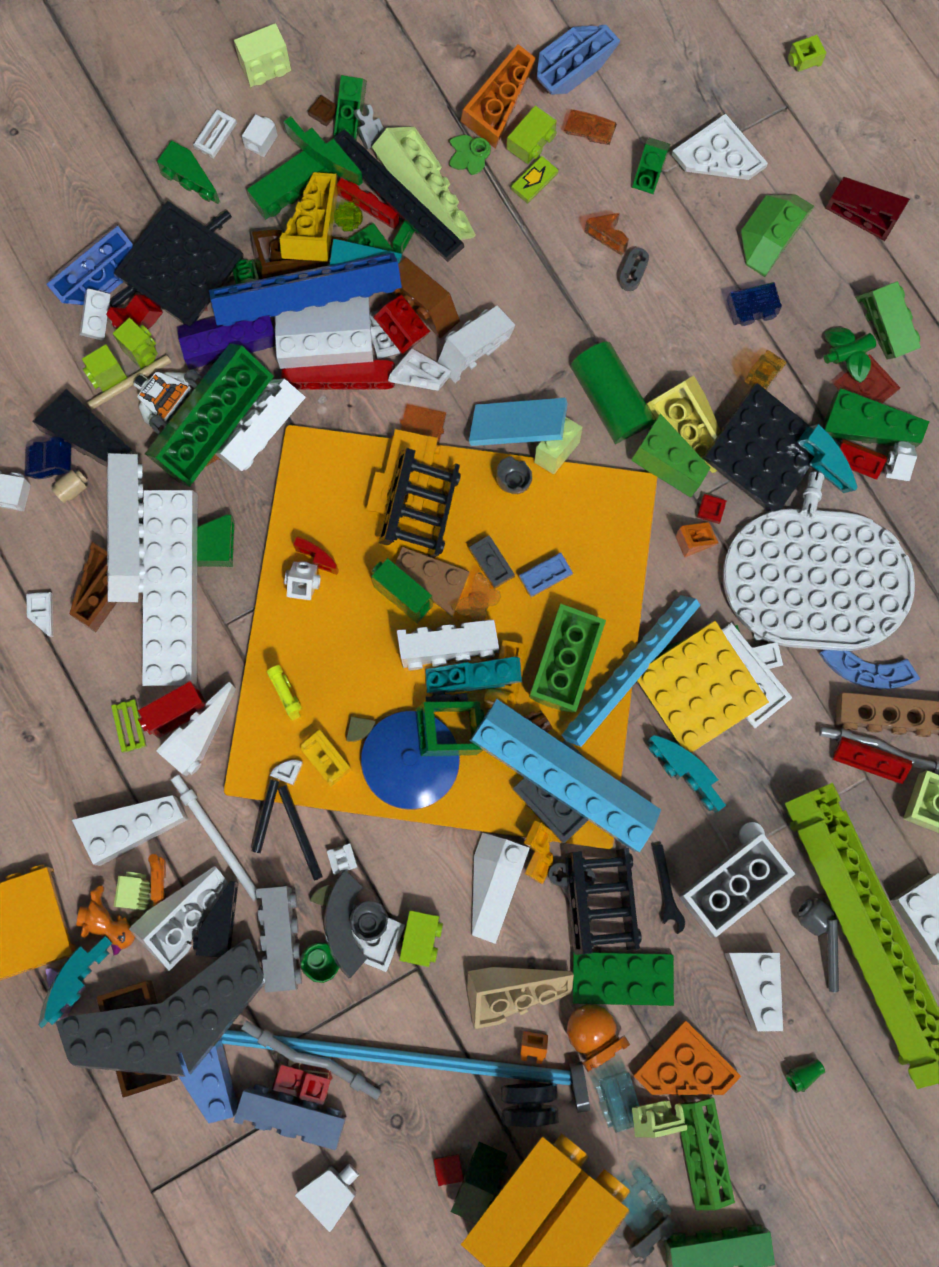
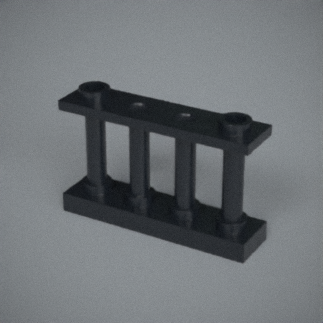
M406 448L399 454L378 543L387 546L393 543L394 540L400 539L429 548L428 557L435 558L444 550L445 540H443L454 489L459 484L461 473L458 472L460 465L454 464L448 468V471L417 462L414 458L415 450ZM416 471L444 480L442 494L412 485L411 481H409L410 472ZM409 493L440 503L437 516L406 507V504H403L405 495ZM405 516L434 525L432 539L400 530L398 526L399 519Z
M629 848L616 850L617 857L585 859L582 857V851L565 854L575 955L591 954L594 945L626 942L627 950L640 949L642 935L637 925L631 870L633 867V856L629 852ZM618 867L619 882L588 884L585 882L584 872L586 869ZM621 893L622 907L590 910L587 905L589 894ZM623 917L625 932L600 935L590 933L589 923L591 920Z

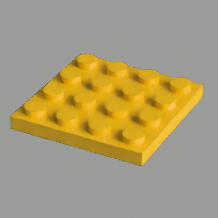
M715 620L657 657L637 680L679 745L691 753L769 703Z

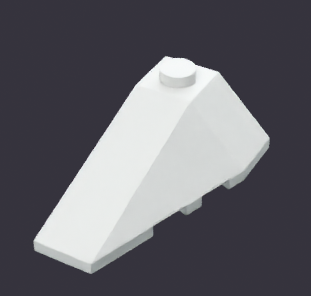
M228 682L208 700L205 705L207 709L204 712L202 710L195 712L190 717L186 728L181 729L179 727L156 750L183 775L187 776L189 773L192 775L201 767L200 761L208 750L236 688Z
M214 866L149 909L129 930L170 971L188 953L192 946L190 944L192 938L199 931L206 915L213 909L229 883Z

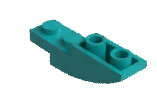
M519 657L473 664L467 662L426 669L427 693L429 694L438 691L451 693L505 687L507 684L522 682Z
M656 735L649 738L648 743L650 745L648 749L655 758H661L664 762L663 768L671 778L674 776L677 780L685 774L687 777L686 783L694 792L696 790L702 796L701 802L708 811L712 810L716 813L726 806L711 786L719 779L700 759L680 745Z
M106 936L88 953L80 946L56 975L41 1009L38 1024L41 1028L48 1022L53 1025L64 1014L61 1009L66 1004L71 1007L82 996L79 991L84 986L82 981L92 972L89 967L94 962L100 964L110 954L107 949L112 942Z

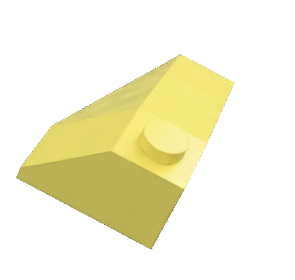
M694 375L647 403L656 420L662 414L701 458L720 433V428L706 395ZM707 463L712 473L717 471L709 463Z

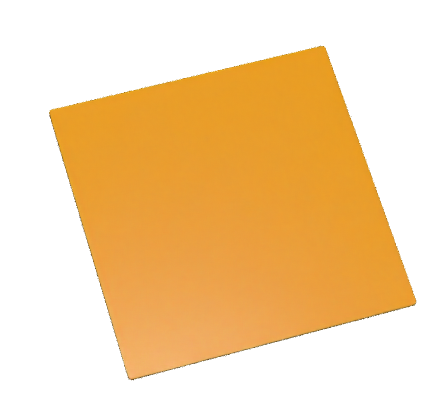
M288 425L285 430L224 786L225 795L264 801L269 781L274 779L279 781L278 788L287 785L293 803L296 806L526 838L534 820L543 825L545 824L513 791V788L524 777L484 750L477 755L459 756V770L453 786L442 799L428 807L406 810L390 806L380 800L368 786L362 771V750L368 736L357 742L346 741L351 717L375 721L376 726L380 721L392 714L404 711H417L416 708L423 702H426V696H430L427 693L426 669L436 667L432 666L431 663L422 665L423 668L418 670H408V667L403 668L397 630L405 629L406 634H412V632L417 631V628L427 627V629L437 631L436 629L442 625H455L456 629L461 628L463 623L494 620L499 653H494V657L481 659L480 656L470 657L471 660L467 662L473 664L498 660L503 640L528 645L521 678L522 682H520L514 711L524 717L532 711L537 713L541 710L552 726V730L548 733L560 742H563L565 739L562 734L568 728V725L574 721L584 706L597 694L599 688L608 681L614 671L637 646L657 476L652 473L564 462L556 473L552 474L534 463L535 458L441 445L439 454H434L432 467L448 471V468L452 465L459 464L458 472L461 473L459 484L455 486L443 536V540H445L444 550L433 559L469 571V576L453 617L448 615L440 606L433 603V607L417 624L374 588L371 577L373 575V568L380 561L384 563L388 558L396 564L402 547L428 556L429 548L400 539L394 540L393 543L387 546L378 543L385 514L366 510V503L369 500L375 472L385 473L391 449V438ZM512 456L516 461H525L532 471V483L528 490L523 493H507L499 487L496 481L497 466L501 460ZM429 476L427 489L442 494L445 481ZM389 491L388 494H387V499H388V500H389V496H390V491ZM405 495L403 504L407 502L408 495ZM424 498L422 511L437 516L440 503ZM404 518L399 519L398 526L400 530L432 539L434 525ZM489 535L515 574L514 578L495 589L469 550L470 546ZM296 537L305 539L322 549L333 559L339 569L336 575L317 568V575H321L319 589L314 590L311 600L287 597V585L284 583L286 571L291 570L293 562L313 564L314 559L312 556L295 550L293 545ZM562 553L573 574L530 597L519 575ZM560 604L606 620L576 712L557 710L540 704L529 697ZM450 660V661H446L447 664H446V665H443V666H449V665H455V664H461V663H457L456 660ZM277 665L281 666L283 670L282 675H286L291 685L289 690L292 696L296 695L302 707L299 711L301 717L293 721L288 716L267 674V670ZM632 687L582 747L572 744L588 761L620 782ZM488 689L445 693V695L450 694V696L467 693L468 702H480V708L484 712V717L489 711L484 707V698ZM469 711L434 712L435 718L440 720L451 731L457 744H472L469 741L471 738ZM319 729L352 769L332 787H330L300 749L302 747L301 744ZM298 760L303 762L294 785L270 776L275 767L286 761ZM277 789L274 803L283 804ZM587 821L565 843L611 849L614 838L590 821ZM553 834V841H552V842H560V843H562V842Z

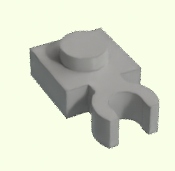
M370 104L365 105L367 111L365 116L361 114L360 109L354 110V114L363 124L357 127L364 146L366 149H370L384 132V128L379 118L373 120V108Z

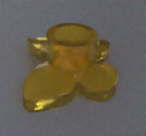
M478 572L473 580L472 593L469 594V597L456 601L451 608L461 615H471L474 622L485 621L487 616L486 609L488 606H494L500 601V592L496 589H489V581L482 573Z

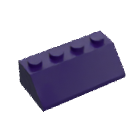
M268 315L259 317L254 321H237L230 326H217L215 316L196 321L190 327L187 325L177 326L178 339L189 370L215 363L229 344L242 345L249 353L276 346L275 332L271 318Z

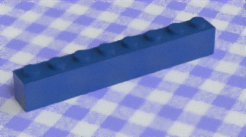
M394 253L212 289L209 290L217 326H230L237 321H254L262 316H278L286 311L298 312L310 306L322 307L330 302H346L354 297L366 298L374 293H391L398 288H402L396 256Z

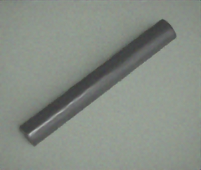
M832 917L827 919L829 991L839 992L838 919Z

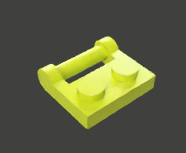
M277 665L267 670V674L288 716L293 721L301 717L299 711L302 707L296 695L292 696L289 690L291 685L286 675H282L283 670L281 666Z

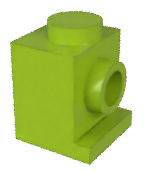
M818 35L792 44L788 54V61L791 67L796 66L798 72L816 65L817 67L822 66L826 51Z

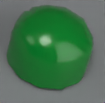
M315 942L307 946L300 957V966L303 974L313 982L325 983L333 979L339 970L331 955L330 947L326 943Z

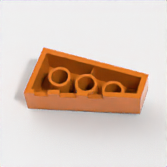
M519 44L516 45L462 111L461 122L478 136L488 141L495 149L535 62V57Z

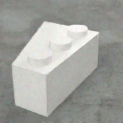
M724 953L731 968L735 984L738 987L752 1030L783 1031L780 953Z

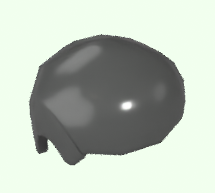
M512 456L501 460L497 466L496 481L503 491L511 494H520L528 490L531 485L532 471L525 461H516Z
M370 900L365 901L352 911L350 926L359 939L372 941L380 938L386 931L388 916L380 903Z

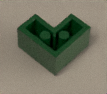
M478 1142L450 1212L474 1223L480 1220L500 1193L501 1186L497 1184L499 1180L503 1181L508 1166L504 1165L507 1157L506 1153Z

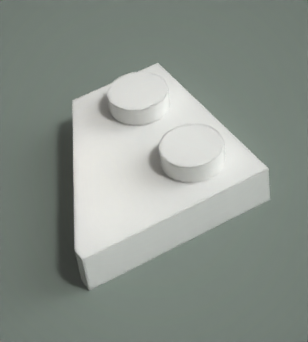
M411 349L390 373L388 381L439 391L449 379L451 370Z

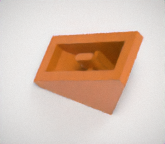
M709 522L683 525L675 536L684 557L719 544Z

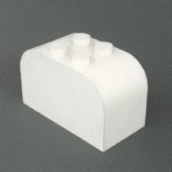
M762 833L740 846L678 897L710 938H716L794 876L795 873Z

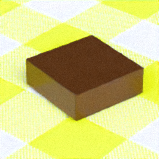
M320 95L308 110V115L327 127L336 116L337 105Z

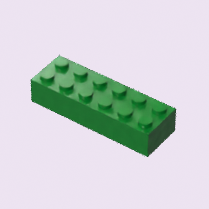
M229 344L152 443L145 455L178 483L190 487L267 387L274 375L242 345Z

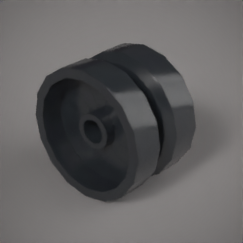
M522 1083L501 1086L502 1101L508 1104H518L502 1110L503 1125L539 1127L559 1123L558 1108L553 1105L542 1104L553 1102L558 1098L557 1084Z

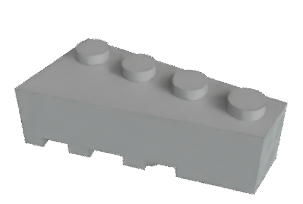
M287 886L256 889V897L262 898V905L259 906L258 919L261 926L264 925L260 941L262 951H265L266 954L262 958L265 992L297 990L298 984H302L301 968L297 969L296 960L300 958V944L295 943V933H299L298 918H294L293 908H297L296 892L292 893V888Z

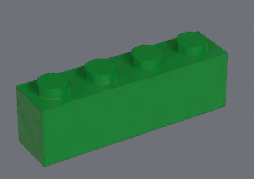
M302 151L247 189L248 196L252 204L266 220L269 217L278 215L282 208L288 204L295 203L303 195L313 172H333Z

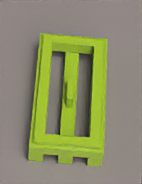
M133 699L129 702L111 705L121 752L125 753L147 747L143 728L138 721L140 714L137 701ZM129 707H132L140 742L138 744L135 743L128 712ZM119 710L123 712L130 746H127Z

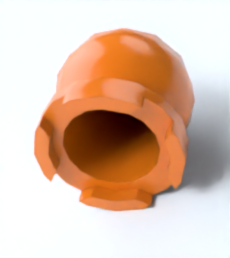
M589 1004L578 1007L571 1014L567 1023V1035L570 1044L577 1052L586 1055V1060L582 1063L587 1072L616 1056L615 1053L622 1048L624 1050L630 1045L625 1035L620 1038L616 1036L617 1026L613 1016L605 1008Z

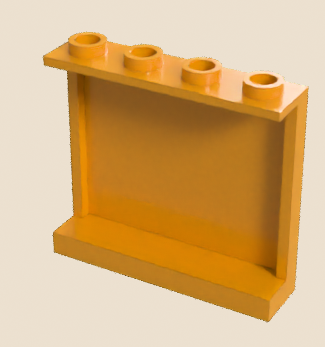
M44 864L30 868V873L22 876L21 873L5 877L6 881L0 883V981L70 957L77 950L76 945L71 944L51 873L54 872V869L45 867Z

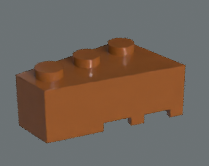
M406 257L398 263L402 288H398L392 293L395 296L402 295L421 320L441 338L460 322L451 294Z
M92 542L87 564L85 563L83 568L82 580L77 587L69 614L96 633L117 602H108L107 551Z

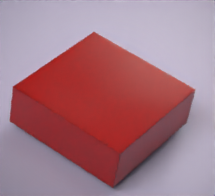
M704 494L697 518L720 524L727 500Z
M459 1154L434 1159L438 1186L463 1181Z

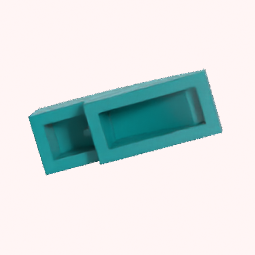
M819 424L807 427L797 442L814 456L810 465L822 473L841 492L855 491L858 486L854 474L839 446Z

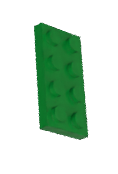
M573 952V1004L674 1006V955L627 953L575 955V952Z

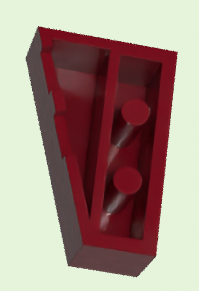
M843 177L825 209L885 241L910 198Z

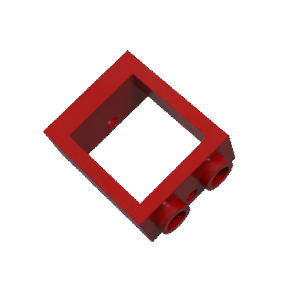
M189 681L139 709L138 712L141 717L138 718V721L143 730L147 731L149 735L153 734L161 738L189 722L190 717L195 712L201 710L204 712L207 709L205 707L206 701L200 690Z

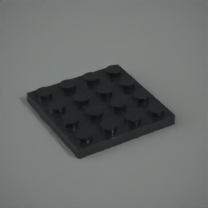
M167 201L113 274L184 325L190 327L198 320L211 302L209 290L223 286L236 268V264L244 257V253Z
M755 383L702 459L768 512L779 511L810 468V462L814 458L811 453L797 442L810 425L761 385Z

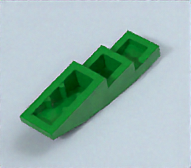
M291 116L284 120L286 133L315 161L359 186L363 183L361 171L334 139L325 143L313 128L304 132Z

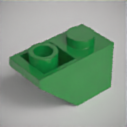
M649 137L645 144L632 188L654 195L671 144Z

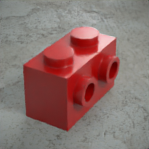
M402 295L386 304L373 317L402 354L418 344L431 332Z

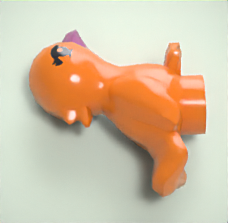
M100 885L90 892L91 902L89 906H80L76 926L82 927L81 936L83 938H86L89 932L106 936L112 942L111 947L114 956L119 954L122 949L131 946L135 936L129 930L131 925L127 922L126 918L122 919L119 915L117 921L112 920L108 910L102 904L101 897L105 887Z

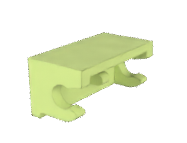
M660 1101L632 1107L635 1137L656 1138L687 1130L681 1104H675V1116L671 1113L670 1101Z

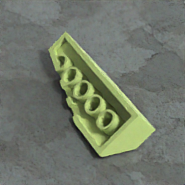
M415 127L386 128L372 146L377 154V158L398 181L460 240L474 238L476 235L465 213L457 207L459 201L456 195L451 194L448 189L450 183L447 177H442L440 173L442 167L417 129Z

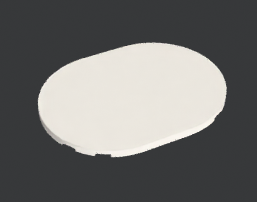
M781 509L775 512H768L752 520L734 538L726 554L723 566L725 594L731 609L742 624L766 641L771 643L777 642L778 645L793 648L837 651L861 650L876 645L889 637L902 624L910 611L915 592L914 572L910 559L900 546L897 538L887 529L885 530L874 523L872 519L854 513L816 510L815 518L808 519L810 510L807 511L806 518L800 515L802 509Z

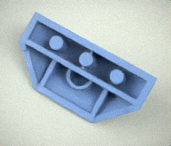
M606 24L573 27L539 52L537 80L551 95L567 94L604 65L619 45L620 39Z

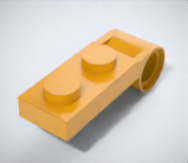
M503 640L499 659L520 658L521 678L528 645ZM520 683L488 689L484 698L485 709L490 710L496 699L514 710Z

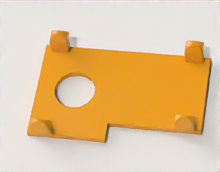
M395 429L394 436L392 435L391 449L385 473L375 472L369 500L366 503L367 511L385 514L388 504L387 494L392 487L400 452L406 448L415 450L414 458L417 462L432 466L434 454H439L441 445H437L438 438ZM416 471L410 472L409 481H411V484L427 489L429 475ZM408 493V500L405 503L406 507L423 512L424 498ZM405 516L402 517L404 519L414 520Z

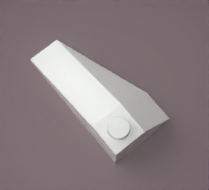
M482 833L474 855L473 936L496 944L529 847Z

